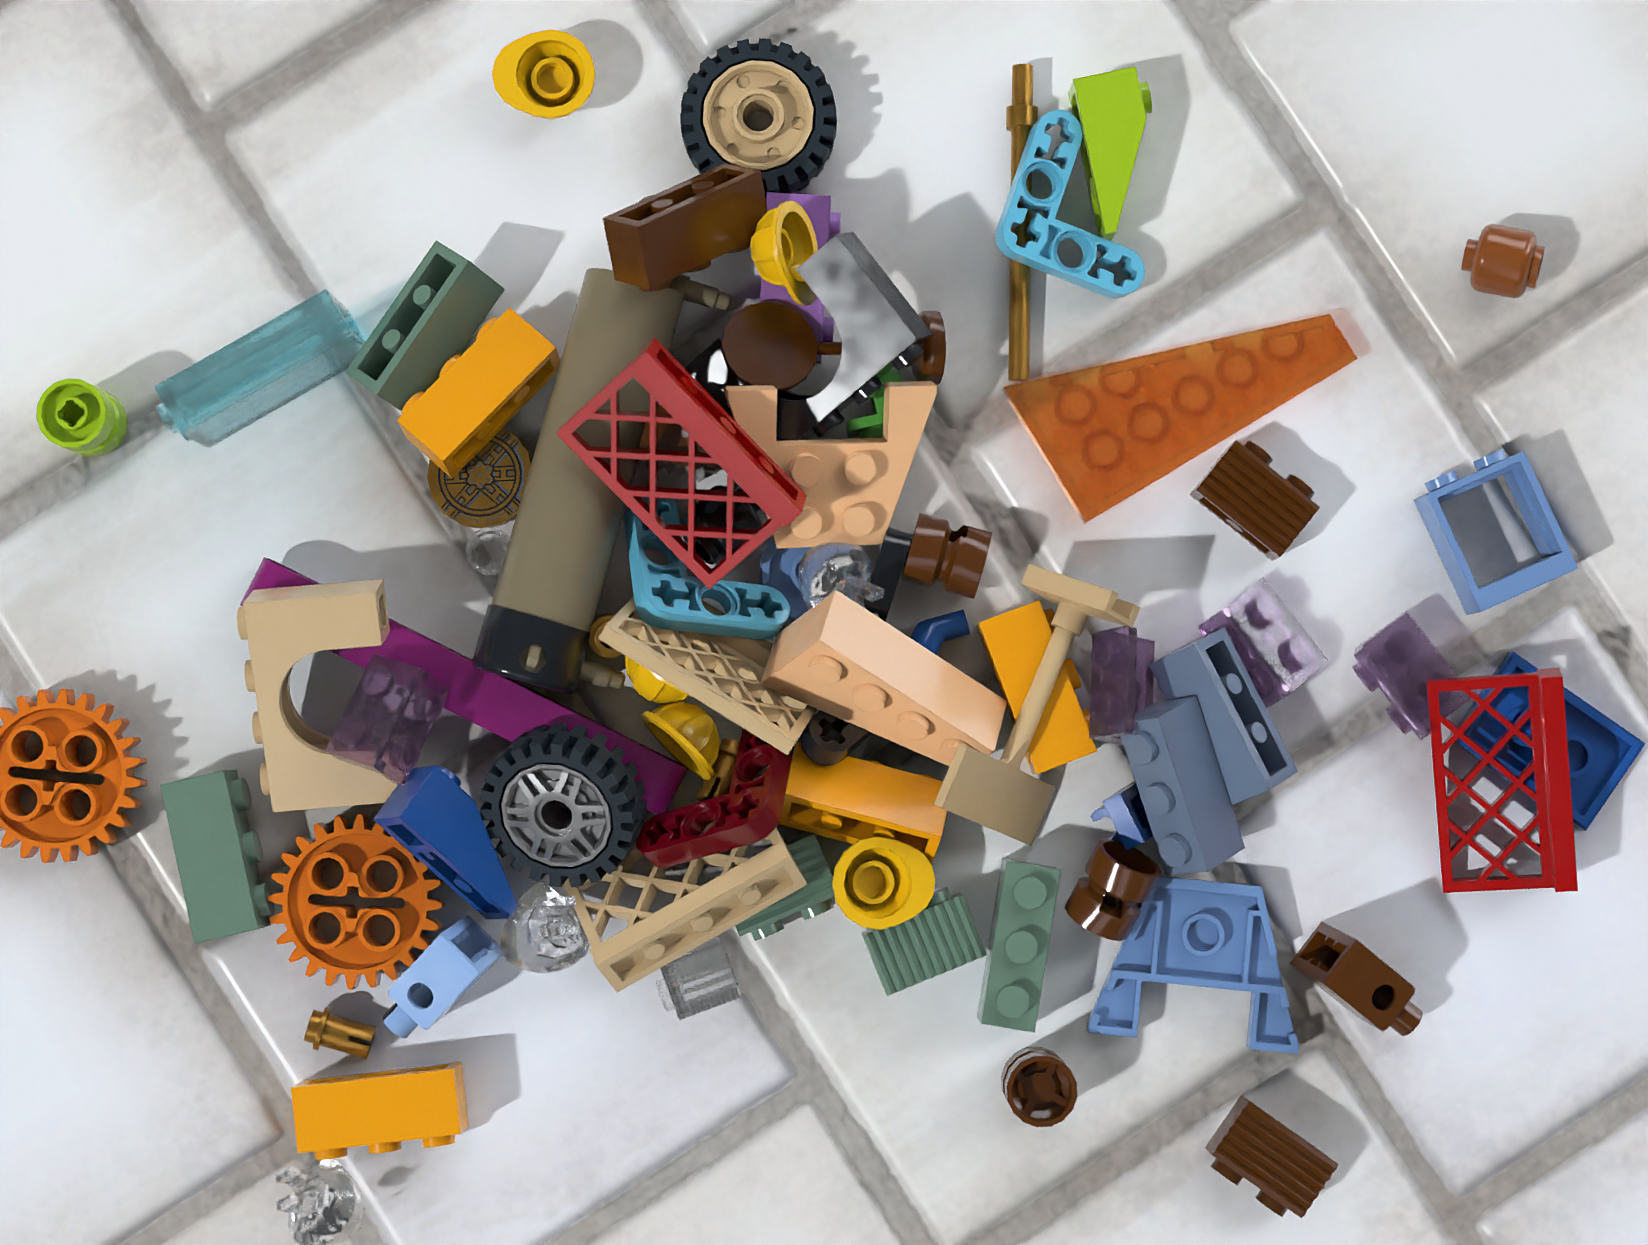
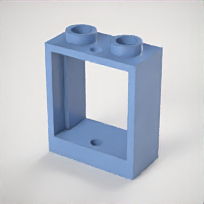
M1502 448L1473 461L1477 470L1473 474L1459 479L1455 470L1426 482L1425 485L1429 493L1414 499L1415 505L1466 615L1487 610L1578 569V565L1525 451L1507 458ZM1503 475L1542 559L1478 587L1440 503Z

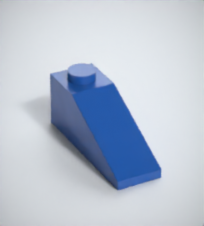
M433 765L409 769L373 820L486 920L514 919L520 909L474 799L460 787V779L445 767Z

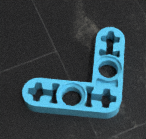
M1059 109L1049 111L1037 120L1030 130L996 228L995 238L997 246L1005 256L1012 260L1108 298L1124 297L1138 289L1144 280L1145 269L1139 255L1127 247L1055 219L1082 142L1083 132L1077 118L1068 111ZM1056 124L1062 127L1060 136L1067 139V142L1061 143L1054 149L1050 160L1036 159L1034 155L1041 158L1048 152L1052 137L1044 133L1045 130L1051 129ZM1030 172H1042L1050 179L1052 190L1047 199H1036L1028 192L1026 178ZM1019 203L1024 208H1018L1017 204ZM1027 210L1043 212V216L1037 213L1029 220L1026 233L1033 237V241H1028L1021 247L1016 244L1017 235L1010 232V229L1017 227L1024 221ZM1062 240H1073L1081 247L1083 258L1079 267L1068 268L1060 262L1057 250ZM1099 251L1101 255L1096 260V254ZM1120 261L1123 263L1122 272L1128 275L1129 278L1115 285L1113 283L1114 274L1110 271L1098 268L1092 271L1091 276L1087 273L1092 268L1094 262L1110 267Z
M641 497L650 506V497ZM658 498V515L667 524L680 525L678 508L672 498ZM627 506L624 512V524L634 602L637 613L644 622L659 629L758 640L771 639L777 635L790 615L789 603L781 592L766 585L719 580L709 589L698 577L687 576L686 565ZM651 548L659 550L667 557L669 564L658 565L648 559L644 550ZM710 598L717 601L724 608L725 615L711 614L703 607L701 599Z

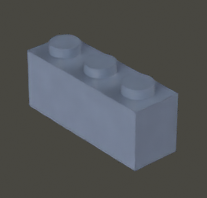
M1225 627L1178 648L1149 664L1157 680L1158 687L1166 700L1197 696L1231 805L1267 792L1298 772Z
M1197 696L1154 702L1117 723L1166 875L1209 872L1245 848Z

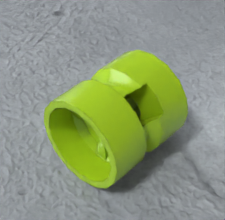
M67 378L53 383L43 392L37 404L36 419L44 436L50 442L82 456L100 457L111 453L122 443L127 433L128 418L124 406L115 396L81 379Z

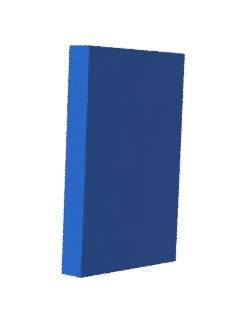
M1512 651L1506 654L1493 675L1537 672L1538 668ZM1528 686L1503 688L1490 704L1514 723L1529 707ZM1564 687L1573 826L1580 831H1586L1646 743ZM1482 689L1479 695L1484 698L1492 689ZM1475 701L1473 702V704L1471 705V707L1469 708V710L1466 712V714L1464 715V717L1462 718V720L1460 721V723L1458 724V726H1459V725L1461 724V722L1472 712V710L1478 705L1477 702H1475ZM1484 709L1464 732L1488 751L1508 728ZM1529 718L1520 729L1531 737ZM1515 734L1494 756L1517 776L1533 760L1532 748ZM1460 738L1454 742L1478 760L1482 758ZM1490 763L1487 764V766L1490 767L1492 770H1494L1502 777L1510 781L1506 776H1504ZM1534 771L1524 781L1533 790H1535Z

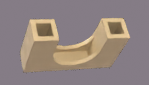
M384 579L253 590L243 602V607L238 608L237 627L241 640H248L250 660L245 662V682L247 690L256 693L258 711L253 713L252 730L256 744H263L265 763H261L260 786L264 795H270L272 811L282 812L385 803L408 771L404 735L335 738L322 734L309 726L298 714L291 699L289 686L293 665L307 655L324 650L383 645L390 633Z

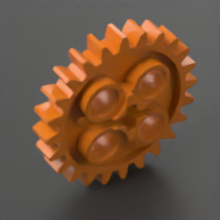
M41 689L38 690L37 705L29 696L17 697L19 713L11 708L0 707V718L4 723L0 726V831H6L2 838L1 847L12 848L21 841V858H32L40 848L42 863L55 862L59 850L64 862L77 861L79 847L86 856L99 853L96 838L105 844H113L118 841L112 829L113 825L122 828L131 827L133 823L123 811L125 808H139L143 805L139 799L131 795L132 788L143 787L148 784V781L134 776L133 770L146 764L147 759L131 757L130 750L135 748L141 742L140 737L124 738L122 736V733L130 723L127 718L109 721L114 709L112 704L103 703L93 710L95 704V695L83 693L75 703L74 691L71 689H61L56 700L51 690ZM36 732L43 741V750L38 759L33 761L25 751V743L27 738ZM86 737L91 738L97 747L96 757L88 766L82 763L78 757L79 744ZM16 766L30 769H57L63 772L93 773L103 775L104 782L99 785L85 782H59L53 779L22 778L13 776L11 771ZM26 786L34 789L37 795L36 808L30 814L22 810L19 802L21 791ZM81 790L91 800L90 812L84 819H80L75 815L72 809L73 798Z
M357 814L352 829L344 815L335 816L334 832H331L323 822L314 824L316 841L305 835L297 836L295 840L302 853L300 855L291 852L282 853L280 857L290 867L289 872L272 873L271 876L272 879L284 886L283 892L269 895L267 899L270 902L282 905L283 912L269 918L270 923L285 924L287 931L276 940L277 944L293 941L297 947L291 953L288 960L292 963L307 957L310 962L305 975L308 977L315 975L322 968L326 969L325 982L327 986L334 985L339 980L341 974L345 975L348 990L358 987L361 975L365 976L370 988L379 986L381 970L392 981L401 977L398 961L410 967L418 959L412 949L416 947L426 950L432 943L424 935L425 930L433 931L442 928L443 924L431 917L430 914L431 910L445 907L446 902L433 898L431 890L439 888L445 883L438 878L429 879L427 872L430 869L388 834L378 823H375L373 829H370L367 814ZM328 858L335 859L343 868V880L336 888L329 887L321 878V866ZM382 860L389 861L397 870V883L391 890L382 889L374 880V869ZM358 889L359 896L363 898H402L405 901V905L402 908L372 905L359 909L356 914V907L354 905L313 904L310 901V897L313 894L342 897L356 893ZM324 912L332 913L340 922V935L333 942L324 939L318 931V920ZM376 915H385L394 924V938L388 944L380 943L371 933V923Z

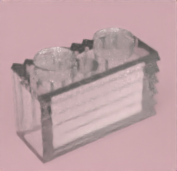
M721 934L661 967L664 978L656 981L657 990L666 1012L675 1009L679 1020L741 998L742 995Z

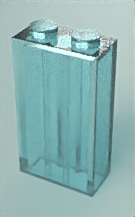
M325 289L156 385L154 388L162 400V403L158 404L156 408L171 433L175 434L179 431L187 441L193 440L210 448L345 371L366 340L349 310Z

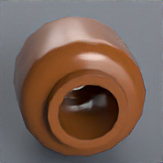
M1489 224L1481 231L1478 240H1467L1461 270L1471 272V286L1478 292L1519 298L1525 293L1527 287L1536 288L1545 247L1537 245L1536 236L1532 231Z

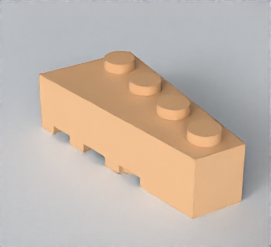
M837 590L776 635L760 682L761 685L848 723L864 728L871 733L949 767L959 743L988 756L994 753L1007 705L1005 699Z

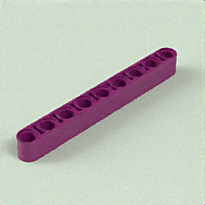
M264 557L240 605L243 607L245 599L256 589L317 585L320 583ZM390 618V633L382 646L329 650L511 742L527 731L529 734L535 727L546 724L549 730L555 723H567L568 732H571L576 725L588 727L587 738L593 739L600 732L608 737L604 745L606 749L610 751L618 744L626 752L621 761L623 765L631 761L634 762L638 769L634 781L643 780L646 790L641 800L647 801V810L653 813L667 812L688 770L686 766L513 679L474 668L472 665L473 659Z

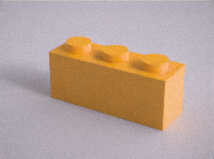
M509 307L499 318L493 317L481 327L476 341L462 355L456 354L444 364L439 373V378L425 392L420 391L414 394L406 402L397 422L406 438L449 477L453 478L557 373L561 361L557 349Z
M1040 600L984 620L976 625L1002 697L1007 701L1006 707L1013 726L1055 629L1051 625L1055 615L1052 608L1043 611ZM1071 658L1065 659L1025 754L1032 774L1045 772L1097 752L1093 740L1101 738L1100 731L1091 709L1081 710L1074 690L1082 688Z
M797 742L791 762L782 814L778 824L850 844L874 836L894 839L913 846L924 853L932 865L942 837L947 810L934 805L943 781L936 780L934 777L926 774H914L885 766L878 761L862 760L851 756H846L835 765L823 766L810 760L803 752L801 743Z
M462 1062L302 1080L291 1087L297 1153L314 1152L315 1160L340 1158L348 1155V1147L368 1145L370 1154L392 1152L401 1149V1141L422 1139L423 1147L445 1146L455 1143V1135L461 1134L469 1126Z

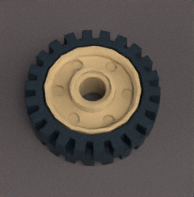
M759 38V43L750 44L749 39L737 41V46L729 49L728 45L721 47L717 50V55L711 59L708 56L700 63V70L697 74L693 72L688 81L687 91L683 93L681 101L680 121L683 143L694 168L696 167L699 174L724 163L760 170L765 199L767 192L791 193L797 189L800 192L806 188L813 177L817 178L821 173L825 162L829 160L833 150L837 129V113L830 84H827L825 75L819 66L815 67L811 63L809 56L802 51L799 54L794 52L792 46L784 42L777 46L772 44L771 39ZM757 111L765 112L773 118L771 126L763 131H753L744 122L751 113Z

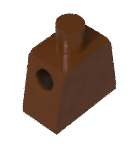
M1322 921L1289 963L1346 1009L1381 1032L1387 1030L1390 1026L1401 1036H1406L1415 1030L1422 1019V1010L1409 1001L1415 993L1413 985L1360 941Z

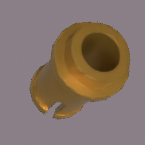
M607 613L597 615L594 618L589 629L591 633L589 643L596 654L604 658H614L622 655V653L598 639L605 625L615 616Z
M727 738L721 740L718 757L712 765L715 774L710 780H704L701 789L697 793L696 798L700 802L729 793L740 742Z
M325 1008L324 1012L313 1010L304 1041L313 1043V1049L317 1051L320 1046L366 1060L371 1044L353 1040L350 1036L372 1041L377 1026H370L331 1015L330 1008Z

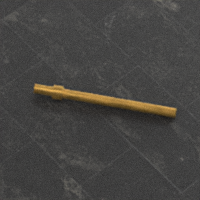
M1015 64L1012 66V105L1006 108V130L1011 132V185L1030 130L1038 120V107L1033 105V65ZM1032 172L1026 178V187L1030 195H1032ZM1019 203L1017 204L1018 208H1024ZM1027 210L1025 219L1020 225L1010 229V232L1017 235L1016 244L1020 247L1031 241V236L1026 233L1031 218V210ZM1010 259L1008 381L1023 382L1029 381L1031 267Z

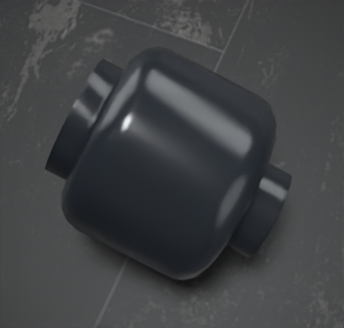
M716 485L709 490L727 491V487ZM741 487L735 489V491L745 492ZM698 500L696 502V526L727 527V502ZM735 502L734 528L758 529L762 526L757 514L760 507L756 503ZM688 511L684 515V525H688ZM683 536L685 543L688 545V536ZM696 537V554L707 564L713 565L716 561L721 562L726 557V538ZM734 539V549L745 539Z

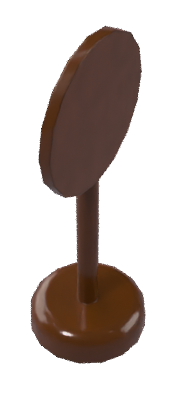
M762 302L747 305L733 314L724 328L721 350L726 366L737 380L748 386L773 385L777 392L790 390L806 380L815 366L817 355H842V343L817 342L813 328L801 314L785 305ZM922 311L918 315L933 335L920 345L925 353L911 365L916 381H932L938 386L944 374L946 361L944 322L940 312Z

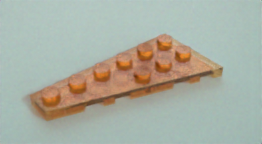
M1326 314L1004 386L1002 391L1082 522L1086 524L1358 358L1331 315Z

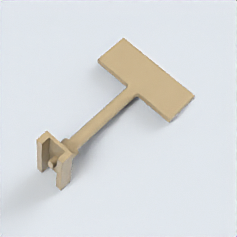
M1029 564L1021 584L1053 604L1058 605L1051 622L1055 629L1001 758L997 760L959 743L934 805L1032 846L1056 787L1022 772L1020 765L1075 636L1081 637L1089 616L1133 627L1140 607L1117 599L1118 594L1112 590Z

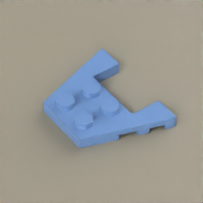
M1160 876L1148 900L1138 905L1141 909L1140 915L1127 939L1122 941L1088 1018L1086 1031L1088 1033L1137 1038L1143 981L1251 992L1246 1047L1254 1050L1298 1054L1299 1043L1297 1035L1293 1030L1288 1008L1290 1005L1286 988L1282 983L1276 957L1278 955L1262 887Z

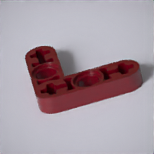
M743 728L729 793L652 817L643 825L636 840V847L653 866L667 868L765 839L774 831L781 818L794 746L789 754L786 755ZM770 765L762 775L754 779L758 772ZM715 821L709 830L700 835L708 824Z

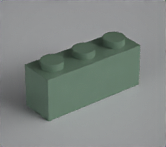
M436 240L345 373L402 412L404 405L414 394L420 391L425 392L439 378L442 367L451 357L461 354L505 289L469 260Z
M222 770L161 784L160 787L194 944L271 926L268 915L274 914V903L267 900L268 896L272 895L269 885L267 883L261 884L257 863L262 862L263 851L257 832L255 830L250 831L246 810L251 809L252 803L246 780L238 778L237 770Z
M1002 858L977 1018L981 1024L1035 1033L1061 872L1056 867Z

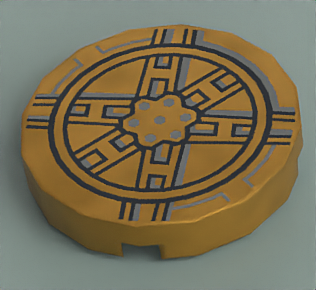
M502 428L453 478L449 477L432 460L429 461L427 480L432 499L446 516L465 527L489 529L504 525L516 517L515 515L518 512L532 462L531 455L516 435Z

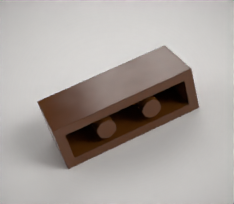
M724 163L602 218L615 280L638 286L644 292L659 291L669 287L671 279L686 272H697L707 269L712 264L711 260L726 253H736L748 249L758 222L768 212L761 171Z

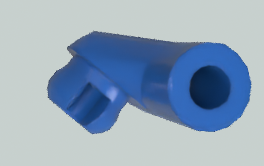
M962 609L923 620L915 626L910 638L937 655L943 642L970 635L965 612Z

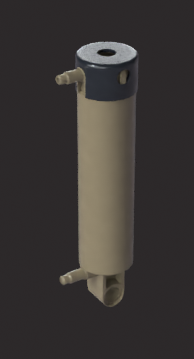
M602 268L586 270L492 603L487 607L473 656L472 665L474 668L570 695L576 692L579 681L604 688L621 689L625 681L624 673L615 671L609 666L585 660V655L591 634L589 629L594 621L626 504L571 450L556 432L626 367L654 337L668 352L670 351L684 300L709 308L716 307L727 310L732 300L730 294L721 292L718 288L690 280V277L686 275H680L671 279V285L665 289L644 292L638 286L616 281L613 270ZM632 377L619 389V410L649 412L650 393ZM611 398L599 409L611 410ZM587 419L575 430L590 446L611 447V420ZM619 421V448L638 449L646 422ZM603 458L611 466V458ZM620 458V477L628 485H632L639 459Z

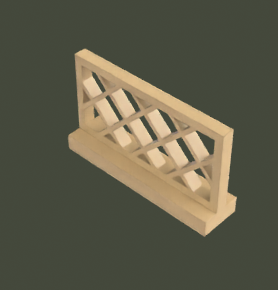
M634 596L605 625L598 638L786 755L789 754L818 710L760 684L773 647V643L767 639L758 640L652 627L638 615ZM701 599L703 607L708 612L718 616L725 615V613Z
M715 821L711 822L703 829L705 830L704 833L711 828ZM777 827L764 839L770 840L773 846L750 859L743 858L748 845L732 849L730 855L716 853L689 861L690 865L682 882L663 879L668 867L658 868L653 866L649 877L631 874L636 861L644 857L636 847V842L620 865L611 874L606 873L601 880L591 884L590 880L587 879L583 886L571 887L569 879L565 881L564 886L591 945L589 951L597 968L616 992L632 985L808 885ZM704 864L724 867L720 876L702 886L696 885ZM600 881L611 882L602 903L586 901L584 899L582 891ZM625 885L644 888L635 909L616 906ZM657 891L676 894L674 901L655 913L648 912ZM610 917L629 921L625 930L605 941L602 940V935Z

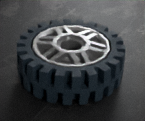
M555 723L549 730L546 724L535 727L529 734L526 731L518 736L493 764L484 780L486 783L481 789L480 800L485 801L480 808L482 820H490L486 826L488 835L491 840L500 838L495 847L497 853L502 858L512 853L515 858L510 866L518 872L525 865L530 866L532 869L529 878L540 882L546 874H549L550 886L561 887L569 879L571 887L583 886L587 879L592 884L601 880L606 873L611 874L632 849L645 821L643 818L647 811V801L641 800L646 791L643 780L634 781L638 773L634 762L631 761L623 765L621 761L626 752L618 744L609 751L604 747L608 740L607 736L598 732L593 739L587 738L588 727L576 725L571 732H568L567 723ZM557 801L566 804L570 810L563 808Z

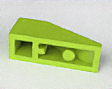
M1136 66L1075 78L1068 92L1072 115L1081 124L1083 132L1079 149L1097 235L1109 241L1113 239L1117 231L1147 119L1146 114L1152 113V99L1148 83L1146 81L1139 83Z

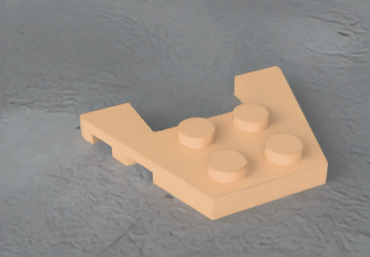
M932 381L884 382L883 436L881 438L776 441L777 389L773 385L724 386V395L734 420L807 495L802 513L786 527L782 525L771 535L774 545L777 548L882 544L935 400L937 385ZM763 511L765 519L767 521L768 519H770V517Z

